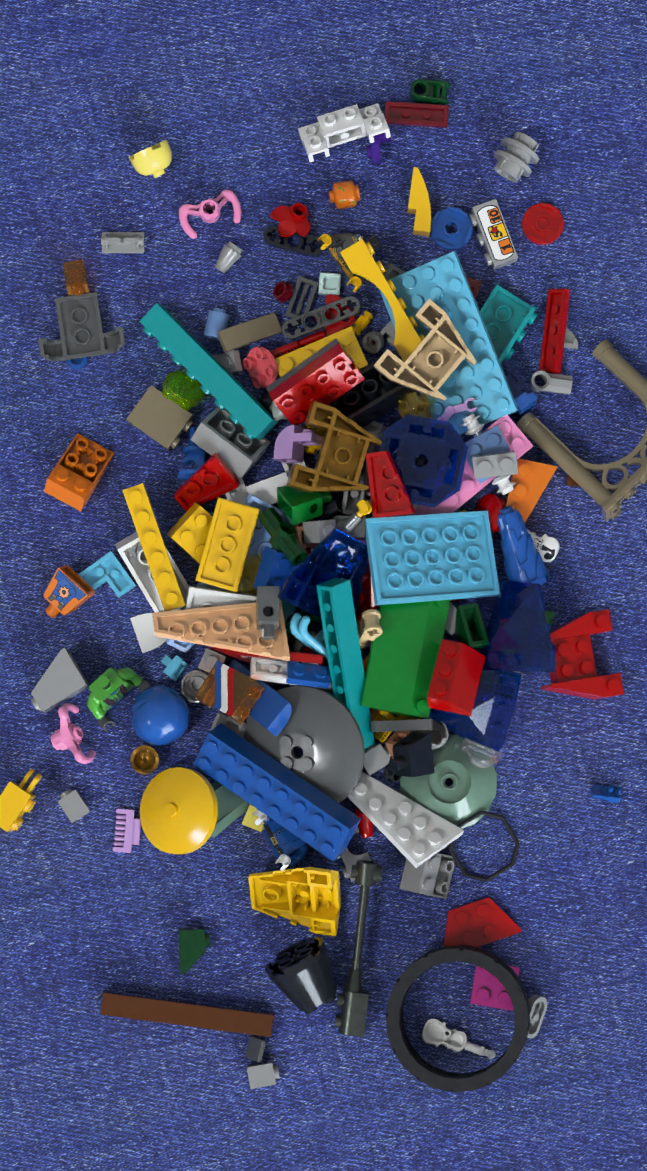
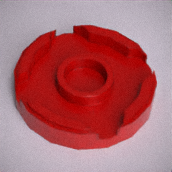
M542 202L533 205L527 209L523 216V233L534 244H552L563 232V217L559 209L552 204Z

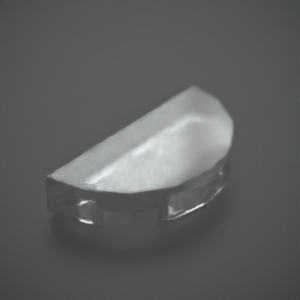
M467 738L462 741L463 751H466L467 755L471 758L470 762L478 767L488 768L501 760L502 753Z

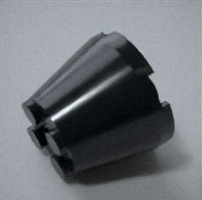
M315 937L314 941L306 942L304 939L288 946L276 954L277 958L272 964L267 963L265 966V971L270 980L305 1014H310L319 1005L331 1003L336 999L335 993L337 988L327 947L321 937Z

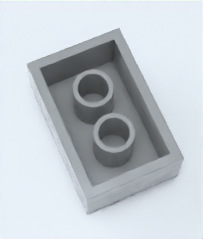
M217 407L200 423L190 440L211 456L216 452L229 469L242 478L261 459L271 442L265 437L262 440L255 438L252 440L243 432L245 428L240 423L237 425L229 418L230 413L226 409L222 410L220 407Z

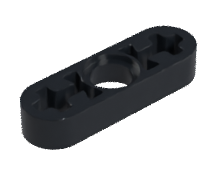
M270 226L264 232V240L268 246L314 258L323 253L321 248L311 252V248L305 246V250H301L303 239H307L306 244L313 245L314 242H317L318 247L324 245L323 241H317L318 237L311 235L303 237L296 232L292 236L298 237L300 244L297 247H291L288 245L290 237L284 238V245L281 244V239L276 238L274 242L270 241L268 234H272L273 231L277 233L278 237L283 238L279 235L277 226Z

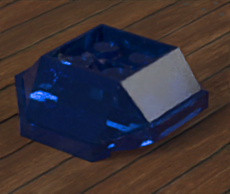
M407 414L383 431L379 452H390L412 504L435 508L461 489L468 446L451 422ZM420 454L425 455L428 459V463L424 467H420L416 463V458Z

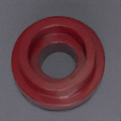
M279 282L273 291L276 300L281 303L288 301L293 295V286L288 282Z

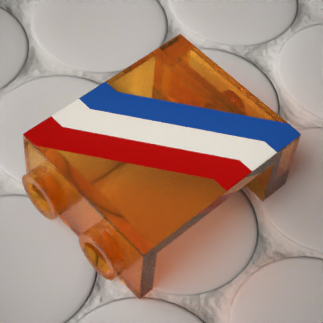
M217 661L195 695V698L210 709L213 707L242 725L249 716L252 707L260 698L264 687L256 680Z

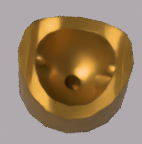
M145 745L137 747L132 752L130 758L131 767L134 771L146 775L153 773L159 766L160 761L157 751Z

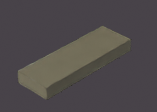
M274 312L218 331L216 334L224 353L281 334L282 329Z

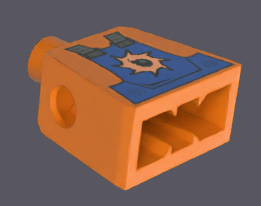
M69 565L58 567L43 594L44 598L50 603L45 612L52 618H55L59 612L64 616L71 614L93 596L96 591Z

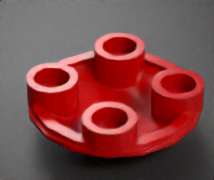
M487 494L478 501L474 511H488L491 534H493L494 532H500L497 520L500 509L505 507V501L494 494Z

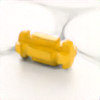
M367 310L356 320L355 326H352L354 334L358 336L368 326L369 320L373 319V315Z

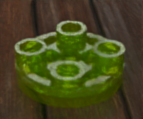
M183 371L170 372L163 382V397L178 404L183 410H190L191 407L200 404L205 392L200 388L202 384L197 379L195 381L192 380Z

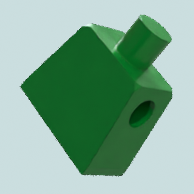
M288 486L277 487V506L292 525L321 516L323 513L322 504L331 502L330 492H304Z

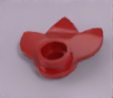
M295 203L290 207L281 205L270 214L271 218L280 222L278 233L282 237H290L296 232L305 237L310 231L309 212L302 203Z
M325 295L326 305L342 299L336 295ZM341 304L337 305V307L341 311V316L344 314V310L349 309L351 312L354 311L349 306L341 308ZM332 308L328 309L325 317L328 320H333L337 317V311ZM356 316L349 318L347 321L343 320L326 327L325 335L330 336L344 330L345 327L352 326L355 323Z

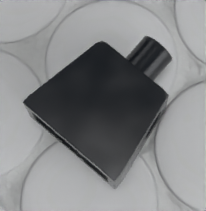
M414 731L393 745V759L389 760V768L396 775L417 777L435 773L430 733Z

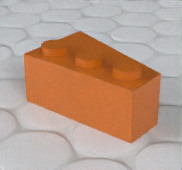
M519 458L517 460L518 474L511 475L510 482H516V484L513 485L514 490L507 494L505 507L512 506L521 513L525 523L558 466Z

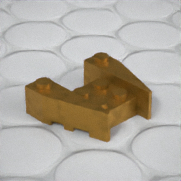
M315 401L312 402L305 424L326 431L315 469L299 464L292 465L286 486L304 492L368 490L369 486L358 483L369 444L377 447L382 444V441L365 431L353 420L347 418L338 409Z

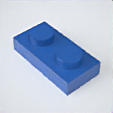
M288 661L286 665V683L329 689V666Z

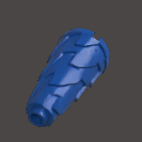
M512 506L501 508L497 523L502 539L500 542L505 559L504 566L509 590L511 592H518L517 586H521L522 590L525 591L546 583V579L550 580L548 568L545 567L531 535L528 534L521 513Z

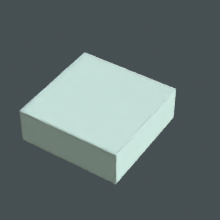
M320 273L318 295L331 294L339 296L341 274Z

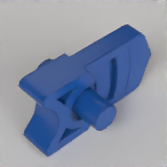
M594 784L590 789L592 798L620 803L622 787Z

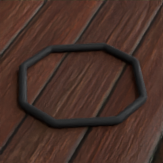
M482 810L456 826L461 828L480 815L501 819L515 842L511 863L485 878L466 872L453 851L454 841L449 844L448 849L463 876L488 882L514 866L520 844L503 815Z

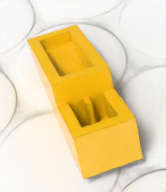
M414 167L407 213L416 214L413 235L429 237L431 208L428 191L418 167Z

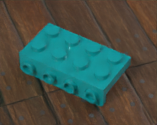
M496 285L481 308L480 314L499 362L502 364L504 359L509 361L515 351L512 348L516 341L521 342L526 334L524 328L527 323L532 325L538 314L535 313L536 306L529 305L504 288Z

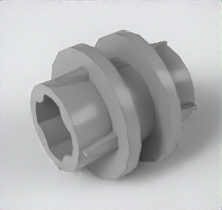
M515 132L512 139L504 137L501 144L505 151H495L494 157L498 162L494 170L512 182H518L521 175L529 177L532 170L528 164H537L540 159L535 153L539 144L521 132Z

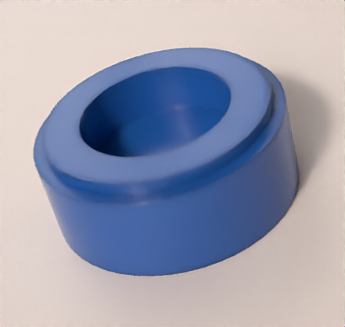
M88 357L66 360L71 369L81 370L87 365Z

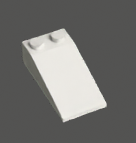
M136 531L116 543L115 546L154 612H165ZM167 550L186 602L189 586ZM180 607V608H177V609H174V610H171V611L180 610V609L183 608V607Z

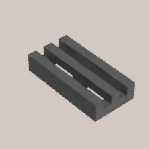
M301 276L298 277L285 317L295 318L299 316L308 288L312 285L313 288L304 314L310 311L319 285L318 282ZM303 282L305 286L295 314H292L297 294Z

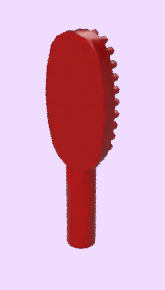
M319 331L270 352L274 359L301 348V346H306L325 338L324 331Z

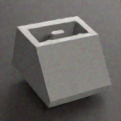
M437 853L417 868L406 858L400 889L447 899L455 865L453 857Z

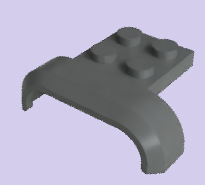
M97 292L55 298L61 339H38L40 355L47 361L53 362L111 354L120 351L125 345L123 327H116L113 331L103 333Z

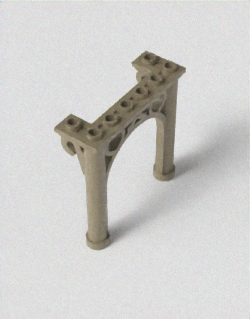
M607 339L603 340L594 349L592 355L640 399L647 413V379L613 348V344ZM532 412L525 414L516 425L522 433H526L601 507L606 522L611 518L614 520L621 513L622 501L625 498L627 500L636 493V488L640 484L644 485L647 483V427L640 443L624 458L608 464H591L573 454ZM627 464L628 467L640 465L641 467L629 477L628 470L624 465ZM620 470L623 472L624 478L618 484L611 485L606 480L609 471ZM589 471L603 472L602 483Z

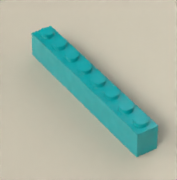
M156 303L139 321L144 326L143 331L150 337L154 336L158 340L157 345L165 352L168 350L173 355L171 359L177 365H183L187 369L185 373L192 380L195 381L197 379L202 384L200 388L207 395L212 394L216 398L214 401L216 405L222 410L226 409L230 413L229 418L237 425L240 423L245 428L243 432L252 440L253 438L262 440L278 423L256 398L163 305Z
M333 578L316 585L333 696L339 699L356 719L362 733L364 749L374 745L375 741L374 734L370 729V708L360 706L365 675L350 580Z

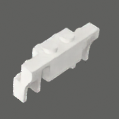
M378 103L361 109L356 104L334 112L325 113L317 117V123L298 128L299 136L309 162L314 161V154L324 152L325 156L328 157L330 156L328 148L368 136L370 143L374 142L373 136L385 133L386 138H390L389 127Z
M304 459L303 463H282L284 473L245 487L243 479L235 475L240 484L238 488L225 493L227 500L243 504L250 493L276 506L277 487L287 485L292 465L299 464L306 467Z

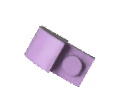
M290 425L284 428L276 439L274 460L285 464L303 463L304 446L322 445L323 436L315 434L314 430Z

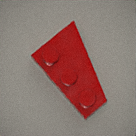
M390 452L366 453L373 518L416 513Z
M215 452L175 492L174 498L187 512L194 503L202 505L238 488L240 481Z

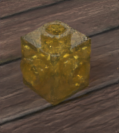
M416 391L404 394L405 398L398 400V411L405 425H416L432 419L430 401L425 394H417Z

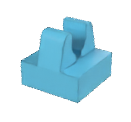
M167 655L161 660L167 666L163 672L175 682L189 666L177 655L173 660Z

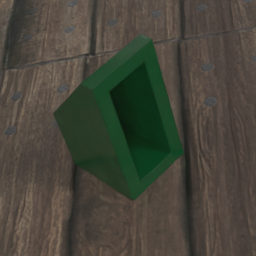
M478 603L458 606L455 623L456 641L464 643L476 651L482 650L489 644Z
M206 928L179 930L180 974H185L206 951V946H210V933H206Z

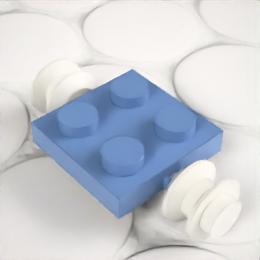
M474 413L463 418L464 423L461 424V426H466L468 429L465 435H473L474 437L459 445L472 471V455L511 451L498 425L482 433L481 430L485 424H479L477 419L480 415L475 416ZM511 475L494 478L492 485H498L497 493L501 492L502 495H505L514 490L513 485L516 482H510L509 477ZM480 478L477 480L480 484L488 480L489 478Z

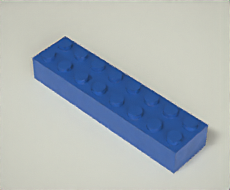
M222 723L208 732L193 764L332 861L337 859L346 850L361 821V818Z

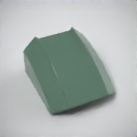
M217 781L211 784L218 802L217 822L211 835L213 839L248 810V802Z

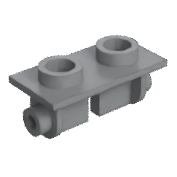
M102 232V253L144 254V232Z

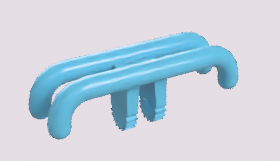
M295 613L290 621L291 633L315 654L322 655L324 661L328 663L323 627L316 638H314L307 631L310 617H302L300 613Z

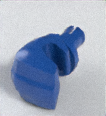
M195 427L189 429V445L183 447L182 451L186 455L182 459V464L185 467L191 464L195 465L190 469L179 470L178 477L182 481H187L208 460V453L190 440L195 433Z

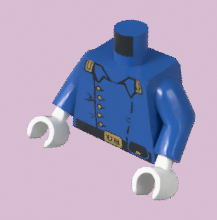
M257 809L252 814L259 817L255 824L260 825L264 822L263 833L277 858L275 863H279L282 866L280 870L284 871L287 867L300 864L308 852L309 844Z

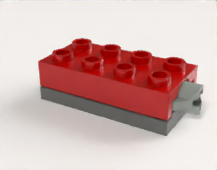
M334 339L266 387L272 399L269 410L274 420L288 419L292 425L299 426L306 421L312 402L315 401L329 405L365 380V378L337 339Z

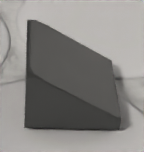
M251 1036L246 1057L256 1062L262 1061L266 1039Z

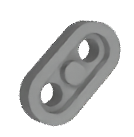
M537 994L532 995L528 999L530 1026L527 1038H534L538 1034L548 1006L546 998Z

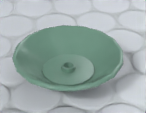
M449 734L447 742L442 747L432 750L435 773L417 777L401 776L400 792L402 795L454 825H458L479 811L488 812L497 790V773L491 757L477 742L460 734ZM447 778H451L453 780L452 786H447L445 784V780ZM480 815L479 817L475 818L471 822L462 826L461 829L474 825L484 815Z

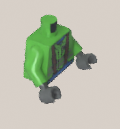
M111 667L88 687L90 694L87 706L98 720V725L105 732H108L105 728L108 723L113 727L115 726L108 716H104L136 686H138L140 692L152 687L149 681H142L143 679L129 667L120 669Z

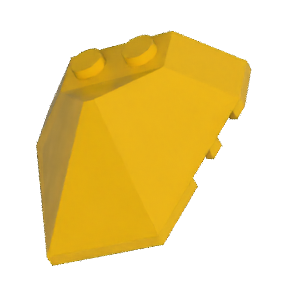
M305 867L249 874L252 909L275 918L281 916L291 920L290 924L295 926L299 923L309 927V931L316 934L337 935L341 909L339 871Z

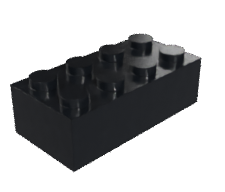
M396 350L392 351L394 355H396L400 360H402V358ZM374 362L361 370L365 380L328 406L338 409L343 415L363 428L420 392L390 381L374 368L376 363Z

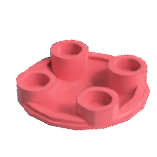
M257 346L251 349L247 358L243 359V368L247 370L255 388H266L276 381L278 373L276 361L271 352L264 347Z

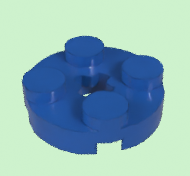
M450 207L436 213L431 221L430 228L431 239L435 244L449 251L460 250L469 242L473 230L467 213L455 207ZM454 224L457 232L448 234V230L445 227Z

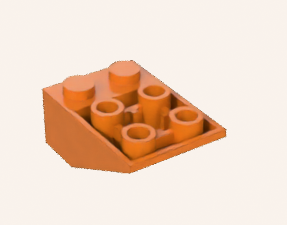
M77 433L48 476L44 492L81 512L114 456V452Z

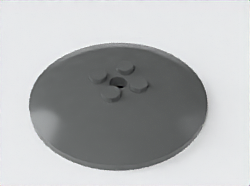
M290 686L277 690L276 692L291 705L292 713L286 726L275 737L251 716H248L245 722L247 727L243 738L337 803L342 802L358 783L364 764V742L356 719L339 699L324 690L310 686ZM296 746L302 748V757L295 755L294 748Z

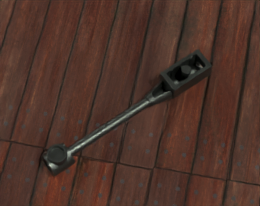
M357 860V865H352L351 878H355V883L361 885L353 961L343 993H338L337 1006H341L340 1015L336 1014L334 1026L339 1028L338 1033L358 1037H364L369 990L361 989L362 971L360 969L369 886L381 883L383 866L378 865V862Z

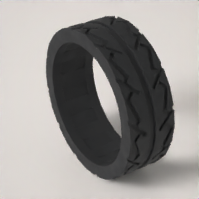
M445 946L428 952L414 961L398 978L388 1000L386 1011L387 1035L391 1047L402 1066L419 1081L433 1088L445 1091H473L490 1085L505 1075L517 1061L528 1036L530 1026L529 1001L523 984L514 970L498 956L484 949L472 946ZM458 961L484 968L501 982L511 998L515 1013V1029L512 1041L504 1054L486 1068L469 1073H454L441 1070L425 1061L416 1052L407 1037L403 1022V1008L406 995L412 983L421 973L441 963Z

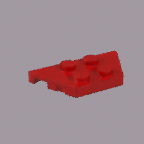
M486 897L448 910L443 947L456 945L479 947L520 933L522 930L490 897Z

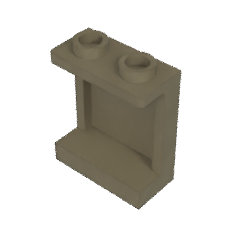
M152 385L126 419L130 425L138 428L162 445L167 451H170L171 448L175 449L181 441L179 437L183 431L188 432L194 423L192 421L193 415Z

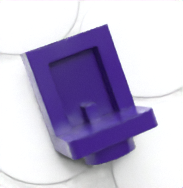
M385 133L373 136L374 142L366 146L367 159L371 158L372 165L380 164L379 143L391 142V133L390 138H386Z

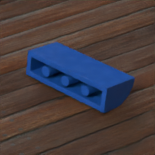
M233 659L228 666L236 670L234 672V704L277 737L290 719L292 713L290 703L263 681L250 679V671Z

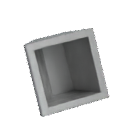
M63 648L60 650L32 690L33 698L30 700L36 710L47 713L90 686L68 649Z

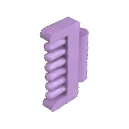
M117 809L116 813L126 815H116V818L125 819L126 821H115L116 824L125 825H116L115 829L125 831L114 832L115 835L124 836H115L114 840L124 842L115 841L114 845L124 847H113V851L131 853L132 845H139L141 821L140 819H134V810Z

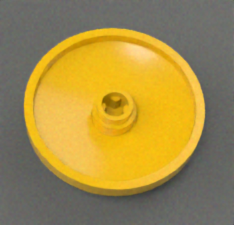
M169 768L157 774L147 785L140 803V821L146 837L159 850L169 854L191 853L207 842L216 826L218 817L217 797L210 782L199 772L189 768Z

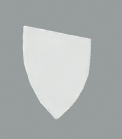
M152 613L130 618L142 653L151 651L166 641L167 638L155 636Z

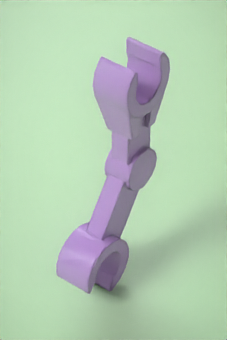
M468 398L462 404L448 406L443 415L430 424L429 430H432L438 424L440 430L436 435H441L452 415L466 410L469 412L477 411L479 407L473 409L469 407V402L477 399Z

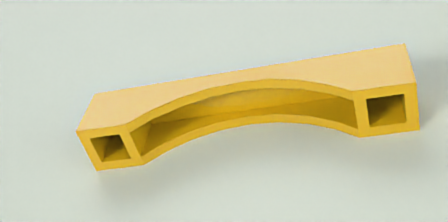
M361 239L340 253L353 274L373 283L387 298L395 320L394 346L405 362L425 337L423 334L420 336L415 330L418 327L412 316L407 317L404 311L407 309V306L401 297L397 299L393 293L397 289L391 279L386 281L382 274L386 270L380 260L375 262L372 257L375 253L369 242L365 244Z
M144 483L122 490L164 611H171L185 606L186 602L168 556Z

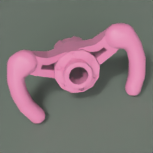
M223 190L215 199L209 198L198 205H182L179 208V220L185 233L192 239L197 237V233L188 223V215L201 217L206 223H214L219 219L220 209L227 201H230L233 206V221L240 223L242 211L237 196L231 190ZM212 210L213 213L209 214L207 211Z
M65 703L58 709L60 729L51 735V743L56 750L61 749L63 751L69 749L74 754L77 762L88 764L93 761L96 752L89 750L86 756L79 746L83 738L82 729L75 724H71L68 711L74 714L78 713L79 707L72 703Z

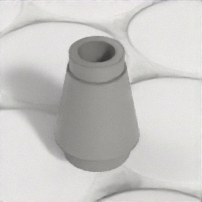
M229 241L227 245L224 244L214 267L225 274L241 257L240 254L243 250Z

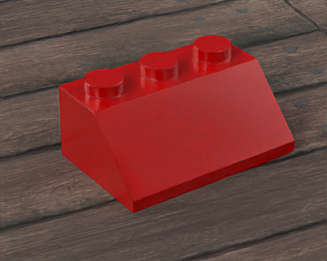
M442 639L427 695L428 707L471 716L486 657L464 643Z

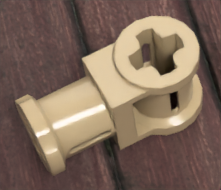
M375 609L364 611L361 615L362 618L358 622L360 649H364L369 644V640L374 641L376 637L383 633L379 622L381 613Z

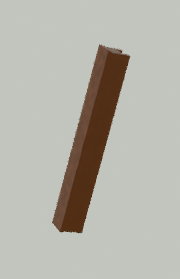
M105 991L102 993L103 999L100 1014L271 1037L273 1019L275 1017V1014Z

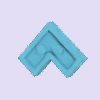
M112 551L78 574L94 590L107 581L118 598H121L136 587Z

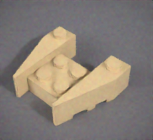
M428 299L415 315L417 320L431 330L405 362L387 349L374 364V368L392 382L444 402L446 397L438 391L463 359H466L473 366L476 364V360L452 324L447 313L432 300Z

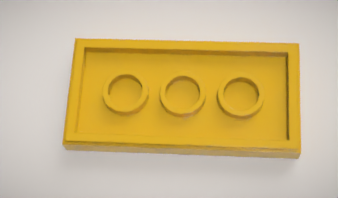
M218 497L195 581L238 592L258 520L259 508Z

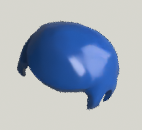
M156 684L135 696L136 703L131 709L133 713L132 727L141 740L151 745L160 746L173 743L182 737L188 728L190 720L189 707L185 699L175 689Z

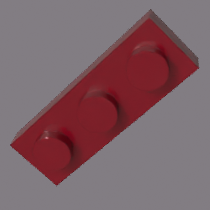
M386 101L385 120L387 124L447 128L449 105Z

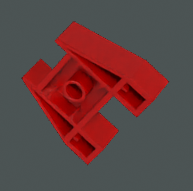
M609 609L579 615L533 640V644L544 643L551 679V684L541 686V690L593 700L624 694L620 673L597 676L590 635L612 631Z

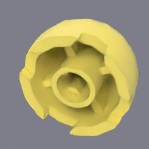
M164 140L129 156V160L139 174L144 176L153 175L156 178L165 174L164 169L172 161V151L168 141Z

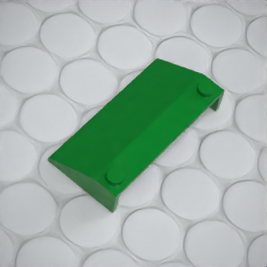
M450 600L378 606V611L381 613L379 622L383 633L371 643L360 706L413 719H429L430 708L428 707L427 695L441 641L444 637Z

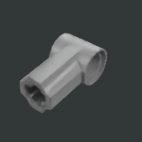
M537 371L529 379V386L534 392L570 395L573 376ZM535 377H542L545 382L544 386H537L534 382Z

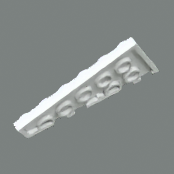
M361 772L358 783L347 796L415 868L459 838L464 832L463 829L364 772Z

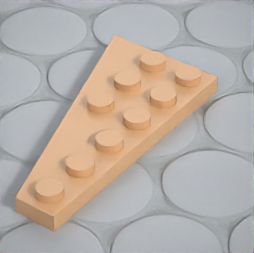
M279 600V628L275 630V638L273 640H263L261 630L256 629V602L152 613L154 633L157 637L290 661L281 600Z

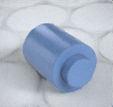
M214 308L213 311L208 312L203 335L205 338L219 341L216 333L227 329L229 315L226 314V310Z

